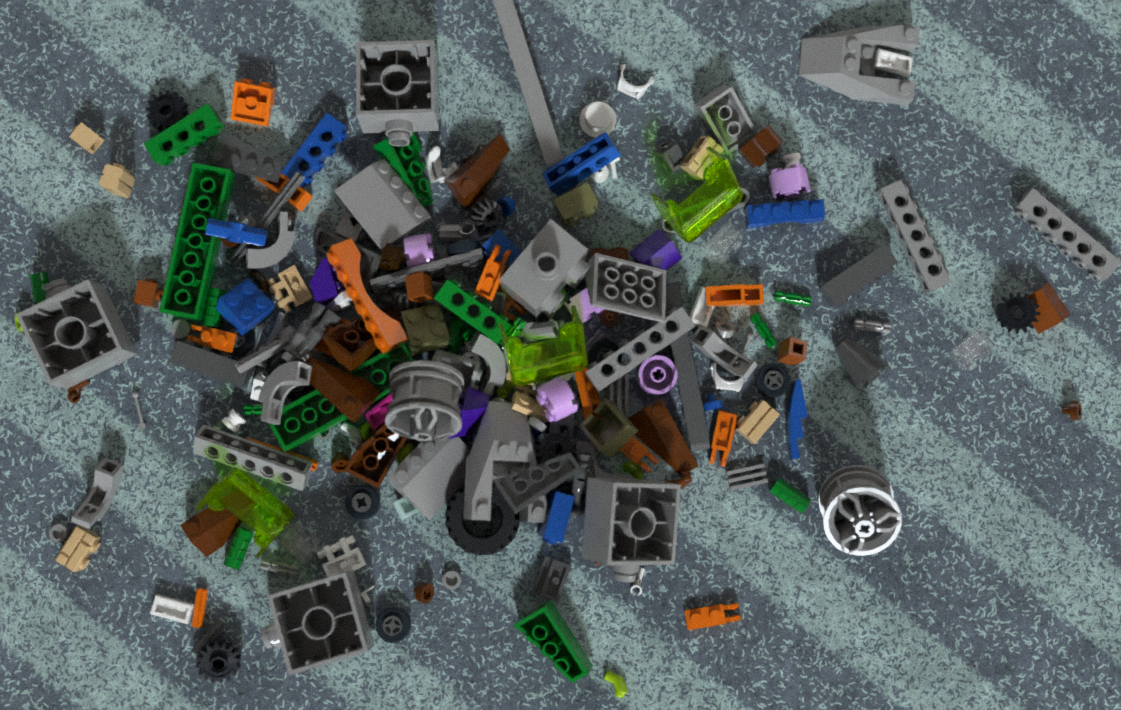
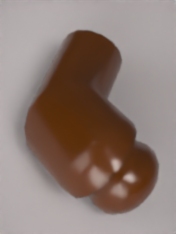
M682 471L679 480H667L666 482L680 484V489H683L692 482L691 472Z

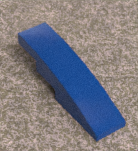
M801 379L793 381L788 402L786 431L789 460L800 458L797 439L804 438L801 419L808 417Z

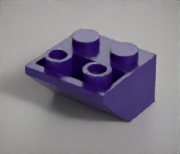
M327 257L323 258L310 281L315 301L324 306L345 290L343 284L337 279L336 270L333 265L329 263Z
M469 386L465 393L462 392L458 400L462 428L458 433L448 438L452 439L473 433L487 407L488 394Z

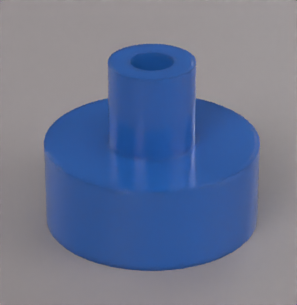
M504 196L497 200L496 203L502 207L500 210L504 214L502 216L507 217L515 212L516 202L514 199Z
M714 394L707 395L708 403L703 404L704 412L723 408L722 400L716 401Z

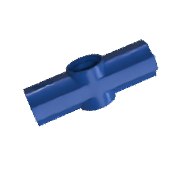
M208 218L205 234L225 238L227 241L235 243H249L264 247L267 230L249 227L247 224L239 222H226Z

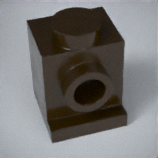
M387 242L380 254L378 268L389 274L398 272L405 261V251Z

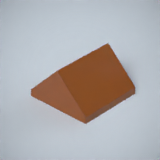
M1049 282L1028 295L1027 299H1035L1032 303L1033 305L1039 304V307L1035 309V311L1040 312V315H1035V318L1039 321L1032 322L1038 334L1062 322L1070 314Z

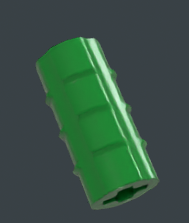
M46 272L29 275L34 305L46 300L44 286L49 283L48 273Z
M210 288L202 326L220 329L223 319L222 315L216 310L218 299L226 294L227 291Z
M779 477L769 489L770 493L800 513L805 511L811 499Z
M244 527L237 528L226 554L224 565L233 569H240L250 542H252L253 531Z

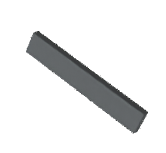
M479 248L373 278L369 282L375 295L406 287L405 276L412 275L415 271H423L431 279L486 264L482 249Z

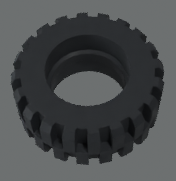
M492 481L491 501L500 509L501 523L499 528L491 535L478 536L467 528L465 519H463L465 485H463L449 500L447 510L445 511V525L450 538L463 551L474 555H492L503 550L511 543L518 531L520 511L516 514L513 512Z

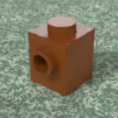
M415 271L412 275L405 276L407 299L415 303L434 299L432 279L423 271Z
M146 278L145 281L138 280L133 303L157 308L159 301L163 297L164 291L162 286L157 284V280Z
M794 337L787 338L779 344L777 361L796 366L806 360L808 342Z

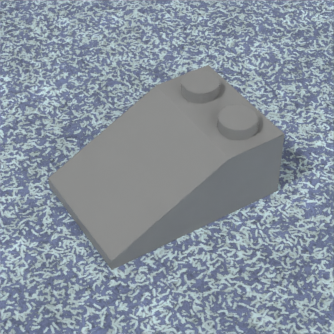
M723 84L693 105L711 134L724 149L726 155L758 134L732 86Z

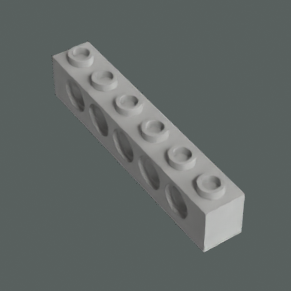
M899 180L877 191L876 193L925 294L950 283V273L944 268L942 257L933 246V238L927 233L925 222L917 213V205L911 200L907 185L903 184L902 180ZM896 198L901 200L902 206H898L895 203ZM903 215L909 217L910 223H906L903 220ZM912 232L918 235V240L912 238ZM920 249L926 252V257L920 255ZM928 266L934 268V275L929 273Z
M1034 188L1027 191L1013 207L1016 211L1015 214L1020 219H1026L1034 231L1045 235L1047 242L1057 245L1063 255L1070 256L1075 260L1074 264L1088 271L1090 278L1100 282L1107 280L1121 264L1118 258ZM1033 208L1038 211V216L1034 214ZM1048 221L1052 222L1053 228L1049 227ZM1063 233L1067 235L1068 240L1063 238ZM1078 245L1082 248V253L1078 251ZM1092 258L1096 259L1097 265L1092 262Z
M674 307L666 313L668 316L665 318L664 323L652 322L650 329L647 331L645 329L640 330L635 334L636 338L631 342L627 339L619 345V350L616 352L611 350L602 356L604 360L600 363L595 361L587 366L588 371L585 374L599 393L693 329L695 324L684 308L677 309ZM673 322L676 326L675 331H668L666 323ZM657 333L660 336V341H651L650 334ZM637 343L642 344L644 352H635L634 345ZM620 354L628 357L626 364L618 362L617 358ZM609 365L612 368V373L610 375L603 374L601 371L602 366Z
M204 424L194 437L193 453L301 491L304 490L310 479L313 462Z

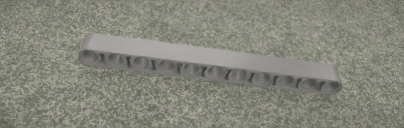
M492 0L497 11L499 24L503 30L505 42L508 45L507 49L510 58L513 61L516 77L518 76L521 92L524 95V102L530 114L532 127L535 129V136L541 148V155L548 170L564 158L513 0Z

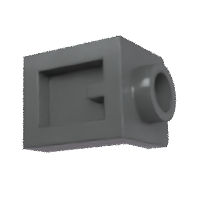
M664 142L654 152L656 156H660L671 173L678 170L685 159L677 143Z

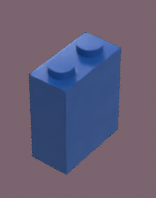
M553 490L549 491L546 523H540L537 534L542 537V541L556 545L557 542L563 543L575 496Z

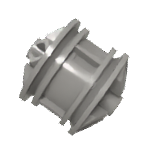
M412 361L400 364L391 370L389 384L393 401L389 404L388 412L385 416V424L391 431L419 441H432L453 436L461 430L462 418L460 408L458 407V400L462 395L464 377L457 369L439 362Z
M851 465L836 470L823 482L818 495V503L823 516L825 533L835 547L853 555H870L885 549L895 540L901 528V512L894 499L892 486L881 472L864 465ZM876 497L879 499V500H877V501L871 503V501H872L873 499H875ZM844 517L847 518V519H845L843 522L840 521V519H842V518H844Z

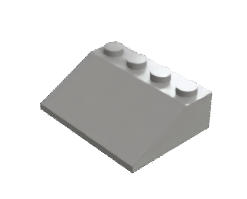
M385 158L369 165L334 191L381 251H383L387 242L393 245L404 239V237H408L421 230L431 217Z
M594 253L587 262L590 268L586 272V285L591 306L665 322L666 270Z
M459 437L422 441L387 477V482L430 521L451 499L454 493L465 484L466 459L471 450Z

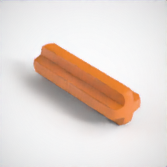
M199 588L196 590L192 627H203L208 594L207 589Z

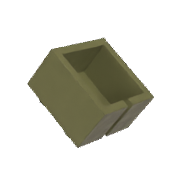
M587 182L554 199L553 208L563 227L568 226L571 228L579 223V219L593 217L598 208V201Z
M439 303L401 312L400 323L409 338L406 342L411 356L448 347L450 337L446 324L443 322L444 318Z
M605 399L594 410L596 414L604 419L601 420L590 414L579 427L601 453L612 458L639 430L616 404Z

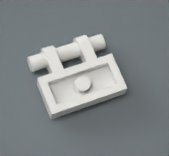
M353 535L347 538L342 537L339 539V542L331 546L328 544L323 547V550L317 552L320 559L327 556L329 562L322 565L327 577L352 569L355 571L367 565L359 547L351 550L349 546L356 542ZM343 548L345 554L335 558L334 552Z

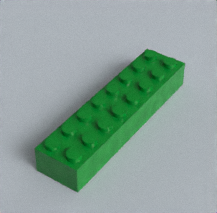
M199 163L192 164L159 312L165 315L201 322L204 320L207 297L212 286L222 241L220 237L206 235L208 218L226 221L236 175L230 169Z
M404 343L396 349L384 354L380 353L362 363L353 372H348L367 380L381 392V395L372 403L371 406L391 394L389 384L391 370L400 364L415 360ZM316 389L283 407L280 425L270 423L269 425L283 451L290 452L349 418Z

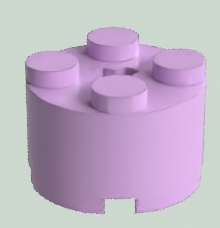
M800 163L791 165L789 169L782 170V168H776L771 170L769 182L773 200L778 201L777 197L783 196L784 200L804 196V191H807V193L811 192L807 169L802 167Z
M431 233L404 237V250L407 256L408 269L435 261L432 260L435 257L434 245L430 246L432 244Z
M587 288L570 298L571 303L569 301L564 303L575 322H580V324L591 319L592 316L590 314L593 312L598 314L605 310L591 306Z
M655 355L645 360L637 372V380L641 389L650 395L656 396L665 394L672 389L678 376L673 362L662 355ZM656 371H659V375L662 378L655 380V376L652 373L655 374Z
M561 376L538 386L536 399L540 406L543 405L545 407V415L549 422H556L577 412V404L573 405L572 403L574 395L567 382L561 380Z

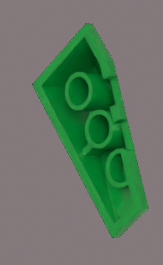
M415 132L410 137V143L406 146H392L389 144L388 138L373 146L379 159H386L423 207L433 203L429 181L424 178L423 169L426 167L425 162H421V144Z

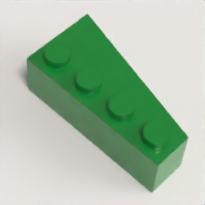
M551 599L520 617L513 625L517 630L526 635L525 638L530 643L533 642L541 650L540 652L545 657L547 656L571 683L589 674L593 667L591 661Z

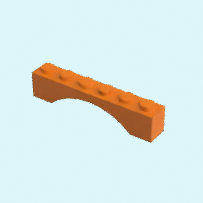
M350 238L332 245L326 253L327 259L336 270L338 279L345 286L348 297L354 302L357 313L362 316L366 329L371 332L376 347L384 354L402 346L409 338L400 322L382 312L373 303L363 286L360 275L361 254L353 239Z

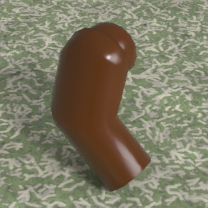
M88 379L68 388L67 398L71 403H77L80 400L82 388L90 384Z

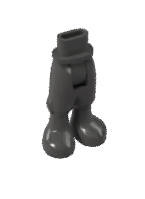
M316 302L312 306L311 314L307 320L300 324L288 345L285 346V352L280 358L286 363L296 360L300 361V357L306 356L321 340L327 328L342 324L343 321L330 309H326L322 304Z
M579 451L576 452L575 460L581 467V471L572 476L571 489L575 497L569 518H579L583 514L585 518L583 495L584 493L587 494L588 477L596 478L592 454Z

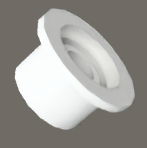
M601 101L586 105L579 117L580 126L583 131L595 138L605 131L609 135L616 125V114L613 108Z

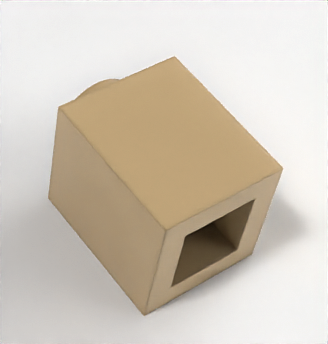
M82 122L73 128L72 134L69 136L92 155L105 141Z

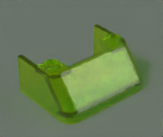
M709 146L706 150L712 162L703 172L705 183L679 205L671 199L663 201L654 193L650 195L661 216L687 243L696 240L733 209L743 197L742 189L728 159Z
M575 305L571 306L573 321L565 323L560 327V337L522 346V342L518 337L512 336L507 338L502 323L498 324L507 367L514 385L523 386L578 372L586 368L588 360L583 324Z
M233 468L212 485L195 508L199 511L206 504L214 511H222L226 508L256 532L253 535L255 544L261 547L256 555L257 558L271 546L294 518V512L238 468Z

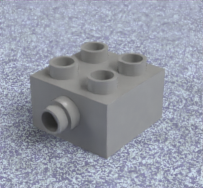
M434 40L356 42V115L363 133H385L390 145L401 147L410 143V137L413 135V132L439 131L438 59Z
M550 219L499 279L501 289L536 320L542 314L551 319L565 302L563 300L565 295L561 291L568 284L575 290L586 278V272L590 268V265L586 262L588 249Z
M65 279L51 281L44 286L46 300L16 314L50 386L68 389L137 355L106 287L90 279L73 287L68 285Z
M588 477L582 558L611 565V570L614 571L613 579L621 582H635V573L639 572V565H675L681 485L654 479Z
M353 569L267 596L274 621L261 628L262 640L267 649L274 647L276 649L282 648L289 675L368 652L374 646Z

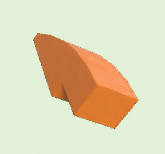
M282 173L278 183L254 177L277 195L289 181V178ZM299 186L287 202L302 212L313 196Z
M763 284L705 287L707 306H752L764 304Z

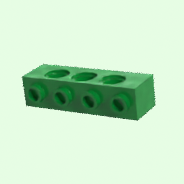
M207 103L151 138L144 145L155 163L167 166L176 157L187 154L192 147L203 144L208 137L219 134L225 125L215 108ZM204 123V128L199 130L200 124ZM188 133V138L183 140V136ZM172 143V148L167 150L168 145Z
M447 279L434 299L498 344L511 326L508 323L510 319L502 313L498 316L493 312L494 307L487 302L482 304L477 301L478 296L470 290L466 293L461 289L462 284L455 279H452V281ZM455 293L463 295L464 300L461 304L453 302L452 296ZM473 304L477 305L480 309L479 313L474 316L468 312L469 306ZM487 316L495 318V324L491 327H487L484 324V319Z

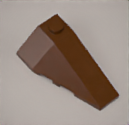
M501 134L493 138L444 180L464 211L468 210L484 193L483 190L487 188L510 151Z
M393 305L380 309L389 317L400 322L401 311L395 310ZM360 317L355 318L351 323L345 325L342 323L335 326L323 336L336 361L350 372H353L364 363L377 349L371 332L366 329L365 322Z
M311 356L304 362L312 366L310 384L352 422L356 423L381 395L378 389L361 377Z
M661 399L628 418L639 430L635 435L680 475L682 471H691L698 467Z
M384 424L352 454L344 471L379 488L407 437L394 433Z
M251 481L199 512L180 526L190 542L208 557L225 545L262 496Z

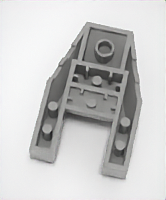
M908 25L858 27L804 38L801 44L799 76L819 85L821 84L853 100L908 106L914 100L915 81L874 77L875 52L877 48L913 52L918 46L920 27Z
M489 401L483 413L477 436L474 437L471 452L466 459L463 515L465 520L490 521L492 481L540 464V458L536 456L538 451L535 448L536 443L532 427L527 422L529 416L511 409L512 403ZM546 494L520 511V522L546 523Z

